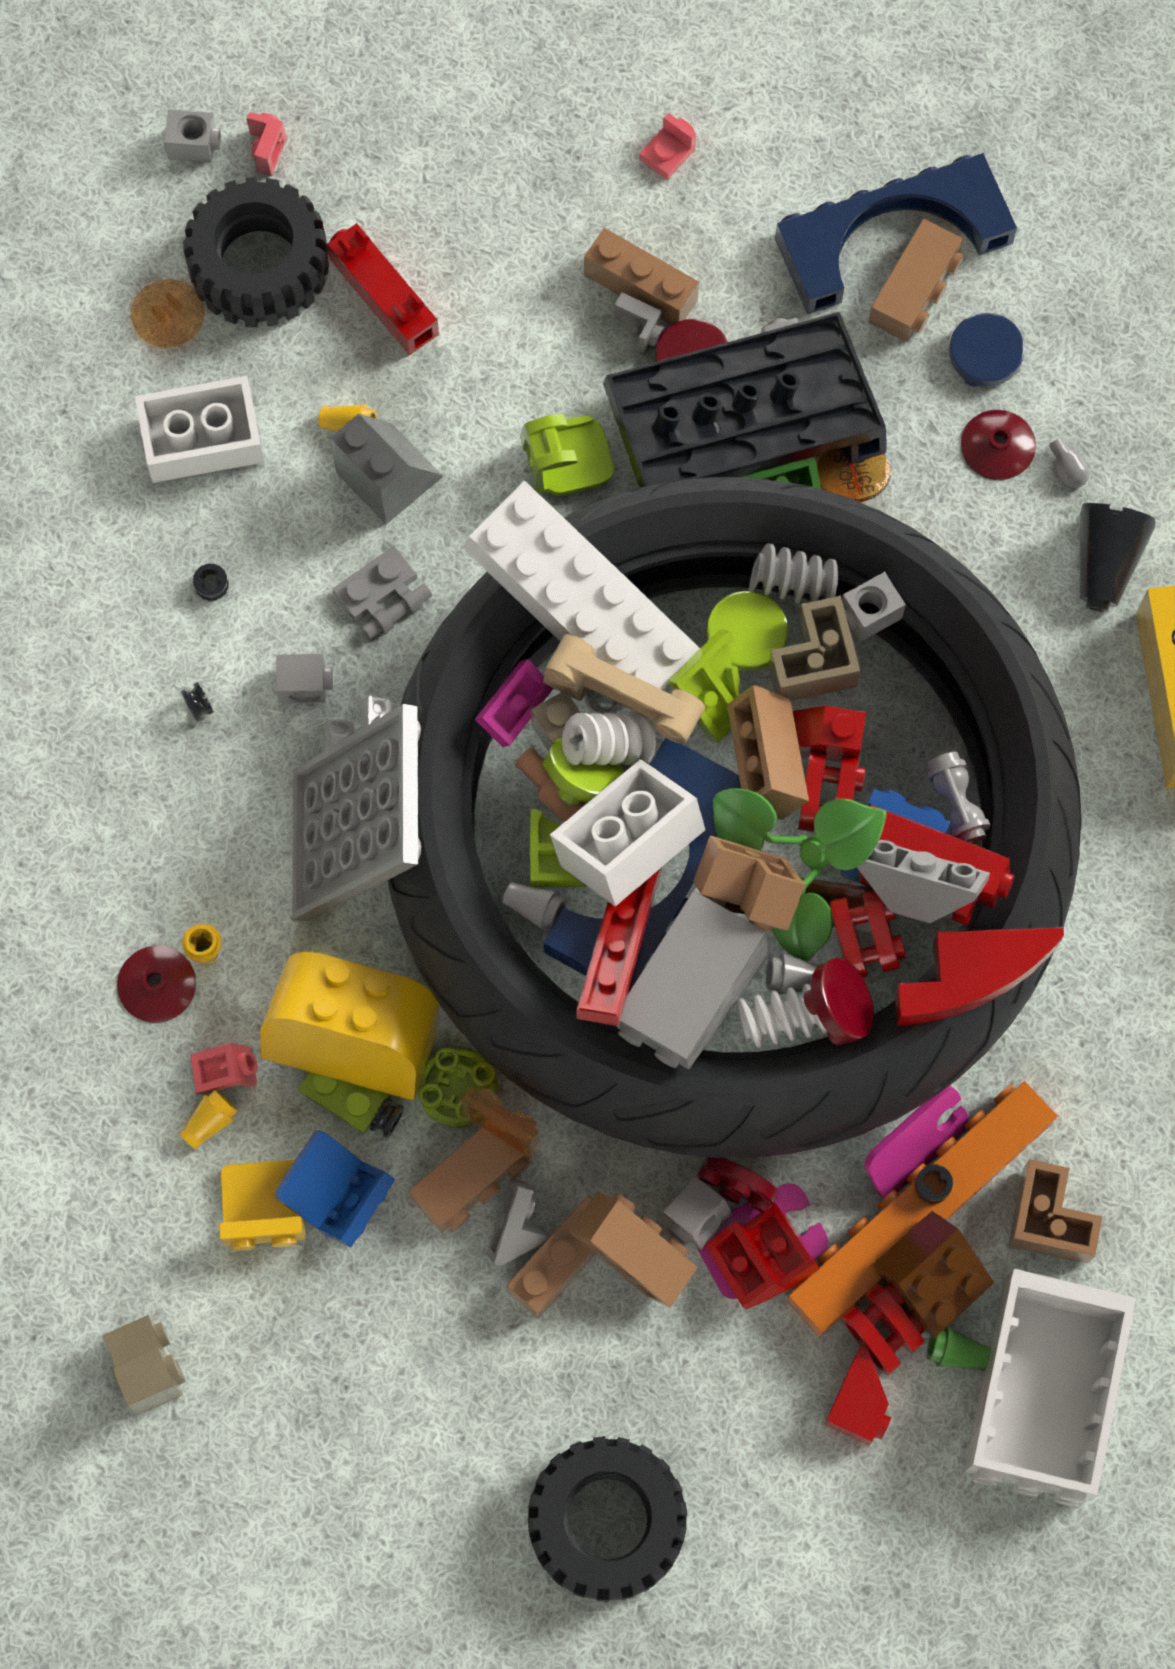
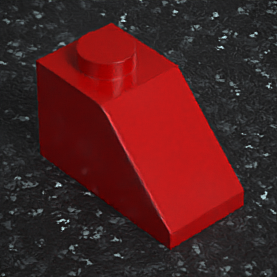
M819 706L793 711L801 757L809 758L810 751L826 753L825 761L841 763L843 756L859 758L866 712L832 706Z
M860 1345L824 1425L869 1446L873 1442L874 1437L882 1440L892 1417L885 1415L889 1402L869 1350Z

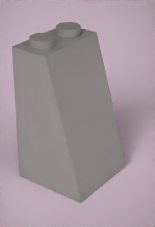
M693 891L627 995L620 1023L617 1026L620 1029L618 1034L637 1047H640L643 1042L655 1049L654 1055L660 1061L673 1068L680 1064L690 1069L769 956L766 931Z

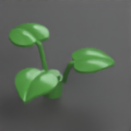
M730 788L718 792L713 799L714 823L718 838L759 851L763 848L764 840L769 843L798 844L801 846V860L811 868V872L803 880L805 887L788 931L774 927L772 932L778 943L790 955L804 961H810L830 938L833 929V915L828 903L818 894H805L806 888L817 876L823 873V867L831 864L837 869L850 870L863 864L878 844L885 824L886 811L849 799H835L825 803L819 809L814 822L816 835L809 838L806 835L799 837L775 836L768 832L775 826L777 814L770 802L762 795L739 788Z

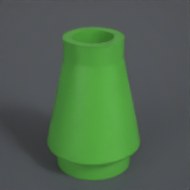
M946 1327L936 1337L931 1335L927 1347V1359L934 1361L937 1367L985 1370L991 1354L990 1346L980 1344L949 1327Z

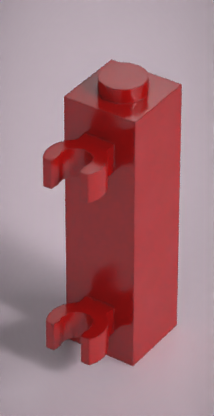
M357 223L349 229L339 230L332 236L330 242L327 243L329 260L409 356L439 335L438 319Z
M886 811L885 824L879 840L890 841L896 846L917 852H928L937 858L951 862L970 864L975 869L990 873L989 880L976 900L952 912L951 920L967 926L977 902L994 909L999 896L1007 897L1014 881V875L1010 874V858ZM859 871L858 876L861 877L859 883L872 888Z

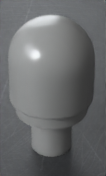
M1061 437L1051 442L1048 446L1056 457L1052 462L1054 465L1053 469L1061 482L1073 489L1085 485L1089 479L1090 471L1080 452L1077 453L1076 449L1069 450Z

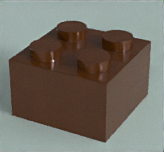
M934 1211L926 1215L873 1264L885 1284L893 1287L904 1300L901 1307L905 1313H911L922 1324L924 1329L934 1337L938 1336L994 1284V1281L961 1231Z

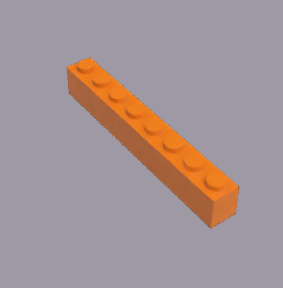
M1026 1081L1022 1082L1016 1089L1009 1084L994 1098L993 1101L997 1106L989 1114L986 1115L982 1110L978 1112L964 1126L969 1131L959 1141L951 1137L936 1151L939 1159L934 1164L945 1167L953 1178L952 1190L945 1200L938 1204H930L918 1197V1193L915 1191V1181L918 1173L926 1167L923 1163L906 1179L911 1184L900 1195L895 1190L888 1194L877 1205L881 1212L870 1222L866 1217L862 1218L847 1233L852 1239L841 1249L836 1244L830 1247L818 1259L822 1264L820 1269L790 1288L792 1293L788 1296L787 1303L819 1338L840 1320V1316L852 1305L855 1306L876 1283L879 1284L883 1280L873 1264L931 1211H934L945 1220L951 1218L1054 1123L1058 1115ZM930 1173L923 1178V1184L929 1186V1193L939 1194L945 1189V1183L939 1181V1175L936 1173Z

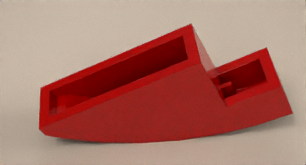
M1064 927L937 932L933 942L936 982L898 984L895 991L897 1026L928 1023L953 1017L980 1007L1008 992L1030 976L1055 951L1064 937Z

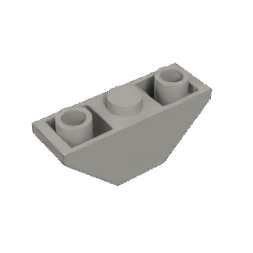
M879 840L870 857L857 867L890 912L926 923H932L975 901L989 880L990 874L989 872L975 869L970 864L951 862L937 858L928 852H917L896 846L894 843L886 840Z

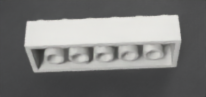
M525 480L468 537L463 547L471 557L559 641L562 640L565 634L574 635L586 641L595 649V657L661 690L669 684L668 680L700 649Z

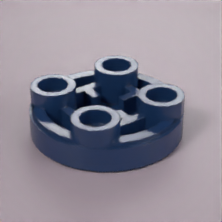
M979 313L964 319L954 330L949 345V357L952 366L965 383L973 387L996 386L1010 380L1019 372L1025 354L1024 338L1018 327L1006 317L995 313Z

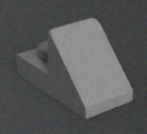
M510 1178L486 1253L495 1265L503 1266L545 1243L551 1237L545 1229L524 1223L525 1219H530L536 1201L535 1196H533L534 1191L525 1181Z

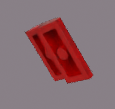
M774 1202L768 1215L759 1213L743 1226L735 1221L705 1244L709 1254L745 1310L785 1292L820 1269L787 1215L776 1202Z

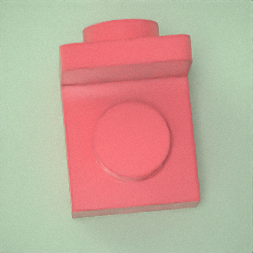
M249 112L246 119L251 135L257 136L252 146V157L255 158L258 172L272 176L287 140L283 121L268 113L256 114Z
M668 113L663 118V128L639 153V159L668 180L695 151L696 133L693 127L682 118L677 119Z
M228 1043L190 1055L196 1094H210L215 1089L220 1091L237 1085L245 1087L257 1085V1061L251 1047Z

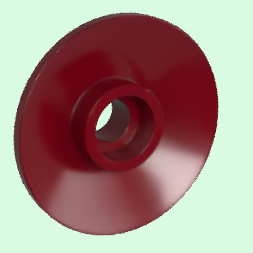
M989 410L978 414L966 425L961 437V451L966 463L979 475L994 480H1006L1020 475L1030 466L1036 452V440L1031 427L1020 416L1006 410ZM1001 435L1006 438L1007 442L998 444L994 441L993 437Z
M149 946L138 950L125 961L117 979L118 996L124 1008L137 1019L150 1023L165 1022L179 1016L190 1005L196 990V976L191 963L182 953L167 946ZM153 975L162 977L161 984L156 987L148 985V980Z

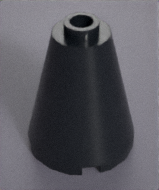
M1082 504L1080 511V599L1087 602V609L1108 612L1109 607L1118 606L1155 530L1156 521L1154 517L1123 507L1122 511L1110 509L1111 504Z

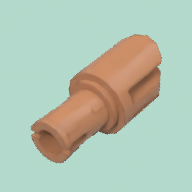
M531 747L517 759L515 766L539 787V800L559 819L566 822L587 803L580 801L577 805H570L564 802L558 795L559 787L553 782L543 766L544 759Z

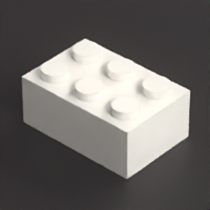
M248 376L135 396L146 463L153 483L264 463Z
M640 759L552 832L550 836L560 866L612 905L617 906L704 832L705 827L697 798Z

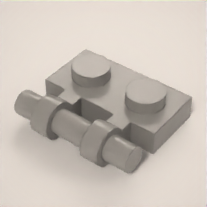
M395 546L332 588L333 594L355 622L367 613L370 615L372 620L362 626V630L369 639H372L380 632L387 633L394 628L393 623L409 612L411 614L416 613L422 608L421 604L432 597L431 591L425 584H422L414 591L407 587L417 579V574ZM395 594L400 599L385 611L379 606Z

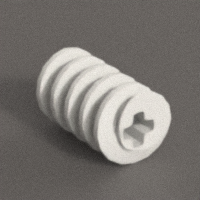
M576 713L565 724L561 744L567 761L572 765H578L580 762L583 765H592L594 763L597 765H606L607 763L610 765H620L621 763L633 765L640 759L647 764L651 762L655 753L656 740L652 724L648 718L641 714Z
M804 984L802 997L800 998L792 987L787 988L785 1001H782L776 991H772L768 1005H766L759 994L755 995L753 1008H749L743 998L738 999V1011L746 1046L748 1039H752L758 1049L763 1048L764 1035H768L774 1045H779L780 1033L782 1031L793 1042L796 1039L797 1028H801L806 1037L811 1038L814 1024L818 1025L823 1034H828L818 1016L810 1014L805 1007L803 996L806 991L810 990V985Z

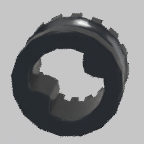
M207 563L200 566L193 575L195 590L204 600L216 601L222 598L229 589V581L225 570L219 565ZM210 574L217 575L219 586L213 590L204 589L203 578Z
M198 682L193 684L191 691H186L185 689L180 691L196 721L201 720L203 713H214L208 698L203 699L205 693Z
M386 1097L377 1110L380 1114L375 1113V1117L372 1119L370 1130L374 1132L381 1130L383 1137L388 1139L399 1123L405 1107L402 1105L393 1106L391 1099Z
M938 1164L924 1167L918 1173L915 1181V1191L918 1193V1197L930 1204H938L945 1200L953 1187V1178L950 1172ZM930 1173H936L939 1175V1181L945 1183L944 1191L939 1194L929 1193L930 1188L923 1184V1178Z

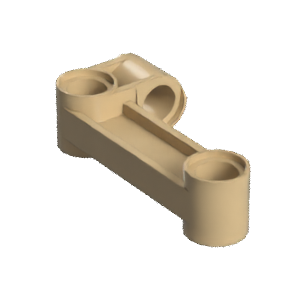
M565 634L544 669V684L560 692L566 689L569 695L578 701L584 698L589 688L655 721L653 725L655 730L665 738L679 744L687 742L706 708L700 699L680 689H674L669 694L595 657V649L586 641L574 635Z

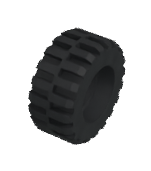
M257 177L245 178V183L236 184V181L233 180L225 183V189L220 192L217 189L212 190L206 195V204L200 202L192 211L194 220H188L184 230L186 239L183 240V251L195 293L200 301H206L207 308L211 312L219 315L223 311L225 321L237 324L238 320L241 319L244 320L246 327L257 328L258 322L267 321V326L269 327L279 325L278 319L286 316L288 320L299 316L298 308L300 306L308 309L315 301L313 292L321 293L325 285L324 276L329 271L327 240L319 212L314 211V205L307 196L302 195L299 198L297 188L290 184H286L282 188L279 185V180L266 178V182H258ZM250 232H272L286 239L292 246L284 261L275 268L263 273L249 274L239 272L222 261L227 247L238 237Z
M605 1436L593 1437V1440L583 1443L579 1441L570 1445V1448L565 1452L558 1453L552 1458L550 1464L544 1471H541L536 1480L533 1493L530 1495L527 1519L532 1547L539 1563L552 1577V1580L561 1587L573 1592L576 1596L595 1599L599 1602L622 1601L633 1598L639 1593L648 1591L665 1577L679 1556L687 1529V1507L682 1494L683 1490L678 1478L675 1479L670 1471V1466L663 1459L660 1460L652 1453L653 1450L643 1444L639 1446L631 1443L630 1439L618 1437V1439H606ZM610 1479L628 1485L639 1495L646 1510L647 1524L641 1541L631 1552L615 1559H600L585 1553L574 1542L568 1528V1511L572 1500L583 1487L598 1480Z

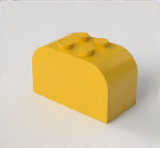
M298 952L287 958L260 1030V1057L264 1060L414 1101L436 1038L439 1003L427 987L408 977L321 953Z

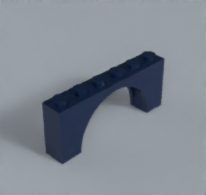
M984 153L972 157L971 155L961 156L951 164L940 168L935 166L928 167L916 176L905 180L896 178L887 182L881 188L872 191L861 190L851 195L849 199L837 203L832 201L819 205L814 211L802 215L799 213L790 214L778 222L775 241L807 315L842 303L845 288L839 270V256L842 248L857 228L881 214L892 211L913 210L938 216L958 228L970 240L978 255L1013 244L1017 226Z
M667 738L664 739L649 765L697 798L705 831L689 844L688 862L675 888L662 901L651 907L628 994L687 900L696 889L693 880L709 837L714 836L718 838L713 811L715 795L730 788L741 789L738 774L683 744L675 743ZM563 908L543 942L544 953L586 976L602 918L584 916Z

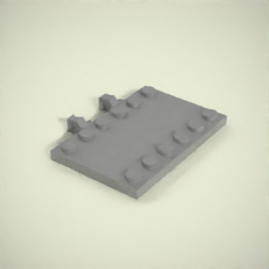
M372 696L361 700V729L354 732L353 722L348 720L331 719L325 723V751L293 770L292 920L309 921L418 865V859L421 854V842L418 839L417 742L420 737L421 726L417 721V706L402 704L391 711L390 699Z

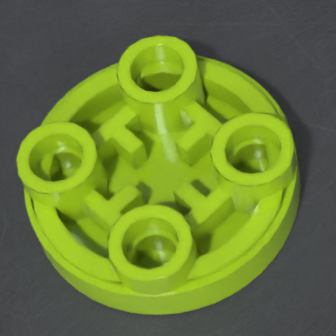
M752 591L736 592L723 598L712 610L707 626L708 641L720 629L730 631L733 637V643L729 644L731 662L733 666L738 667L739 671L768 669L771 650L785 647L788 636V623L781 607L770 597Z
M562 738L554 741L543 760L544 768L553 782L559 787V797L570 805H577L580 801L590 802L625 772L622 764L610 765L607 763L606 765H597L594 763L592 765H583L580 762L578 765H572L567 761L563 753Z
M458 1047L442 1048L427 1061L418 1088L419 1100L427 1115L435 1122L450 1128H465L483 1120L492 1110L498 1093L497 1078L492 1065L481 1054L467 1048Z

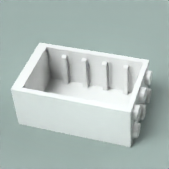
M1018 1269L1011 1271L1003 1282L990 1345V1359L984 1373L964 1469L965 1473L973 1474V1482L991 1487H997V1483L1002 1482L1013 1484V1492L1032 1497H1038V1493L1043 1492L1054 1494V1502L1072 1507H1078L1079 1503L1084 1504L1098 1495L1136 1298Z

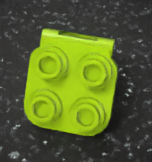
M555 414L540 417L524 424L520 433V440L523 451L526 452L529 461L533 488L538 494L550 492L555 496H565L602 487L612 479L614 464L605 431L602 425L593 419L592 416L585 415L566 419L564 414Z

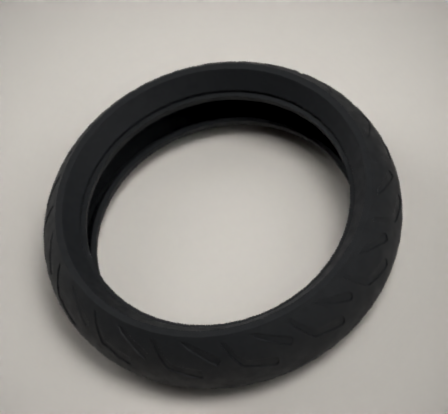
M709 477L662 483L606 498L564 517L648 599L671 592L699 588H749L754 563L758 554L767 543L774 545L776 555L783 547L790 549L791 560L798 551L805 553L807 562L813 555L820 556L822 567L828 559L836 560L838 584L835 597L841 596V599L843 594L885 572L906 606L901 620L875 634L889 643L916 668L934 689L950 713L965 743L975 773L981 810L985 819H988L990 823V828L984 832L986 837L982 839V848L1010 858V874L1014 875V881L1007 897L999 896L994 909L977 902L968 925L962 924L959 931L1064 927L1075 888L1080 859L1082 826L1079 778L1067 722L1052 683L1029 640L995 595L961 562L914 528L878 509L825 490L778 480L746 477ZM488 572L462 597L441 623L424 650L407 684L401 705L417 706V721L421 726V733L417 742L418 839L421 842V854L418 859V865L387 881L402 934L420 973L437 1002L457 1029L470 1041L478 1052L511 1082L539 1102L575 1122L589 1126L607 1136L642 1147L682 1155L712 1158H757L785 1155L833 1145L863 1135L877 1127L897 1120L928 1102L958 1080L990 1050L1011 1026L1032 996L1050 963L1053 953L1030 976L1008 992L980 1007L953 1017L928 1023L897 1026L896 1003L894 1000L887 1007L874 1014V1023L870 1033L866 1037L854 1042L837 1046L831 1042L828 1036L793 1047L759 1052L702 1050L690 1069L680 1064L673 1068L663 1063L654 1055L656 1050L643 1042L640 1047L629 1043L618 1034L620 1029L616 1025L577 1019L576 1010L579 1002L565 993L537 967L516 941L500 915L485 882L475 845V806L478 783L486 753L493 738L475 719L520 661L529 659L538 668L556 650L560 641ZM759 582L755 589L763 590V582ZM774 585L771 591L779 593L778 586ZM790 589L787 595L794 596V590ZM805 593L803 599L810 601L809 594ZM864 603L859 606L866 614H876L879 612V609L871 603ZM935 964L916 983L936 982Z

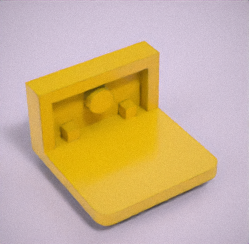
M294 1159L231 1164L222 1168L223 1223H219L220 1240L225 1247L231 1246L233 1251H245L255 1249V1244L271 1243L272 1247L280 1248L295 1246L296 1241L306 1240L305 1220L275 1197V1191L294 1163Z

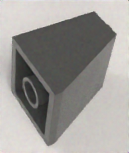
M358 414L330 437L336 473L386 525L443 477L391 423Z

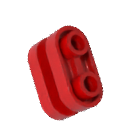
M810 751L805 780L809 801L801 806L798 830L814 832L816 815L823 806L819 804L822 782L838 784L836 799L853 800L854 791L862 792L866 768L858 767V758L843 756L841 768L825 766L826 753Z
M874 890L863 893L864 906L851 909L847 897L830 901L844 959L853 965L863 978L868 977L866 964L880 961L883 972L900 969L899 960L905 959L906 953L901 935L893 936L889 920L896 919L895 913L889 911ZM869 921L875 945L862 948L856 925Z
M876 1283L864 1294V1298L870 1306L862 1313L852 1305L840 1316V1320L859 1346L868 1348L873 1363L884 1374L889 1376L901 1365L895 1353L903 1346V1348L913 1354L925 1343L921 1335L925 1329L911 1313L905 1314L900 1307L904 1300L893 1287L887 1284L883 1288ZM879 1320L882 1321L891 1333L885 1340L874 1326Z

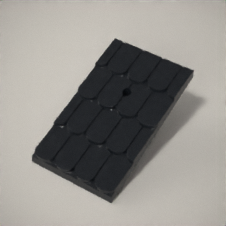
M840 311L606 375L603 382L617 426H619L622 441L627 455H629L635 478L640 486L639 488L689 479L750 475L757 469L820 456L824 451L869 442L874 437L881 436L886 428Z

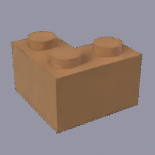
M714 836L709 837L693 880L702 896L720 906H725L726 902L739 905L740 909L749 919V922L765 931H772L774 927L788 931L805 887V883L786 858Z
M1029 1159L1022 1171L1008 1246L1088 1264L1096 1255L1103 1216L1063 1208L1069 1168Z

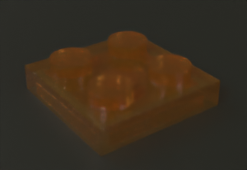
M470 1086L461 1099L464 1116L531 1160L540 1148L539 1131L534 1128L537 1123L519 1110L512 1114L500 1105L503 1101L488 1089L482 1088L478 1092Z

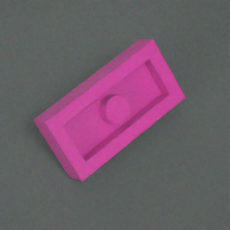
M529 659L522 660L517 664L475 719L501 747L510 746L531 719V709L543 703L554 689L544 684L545 676Z

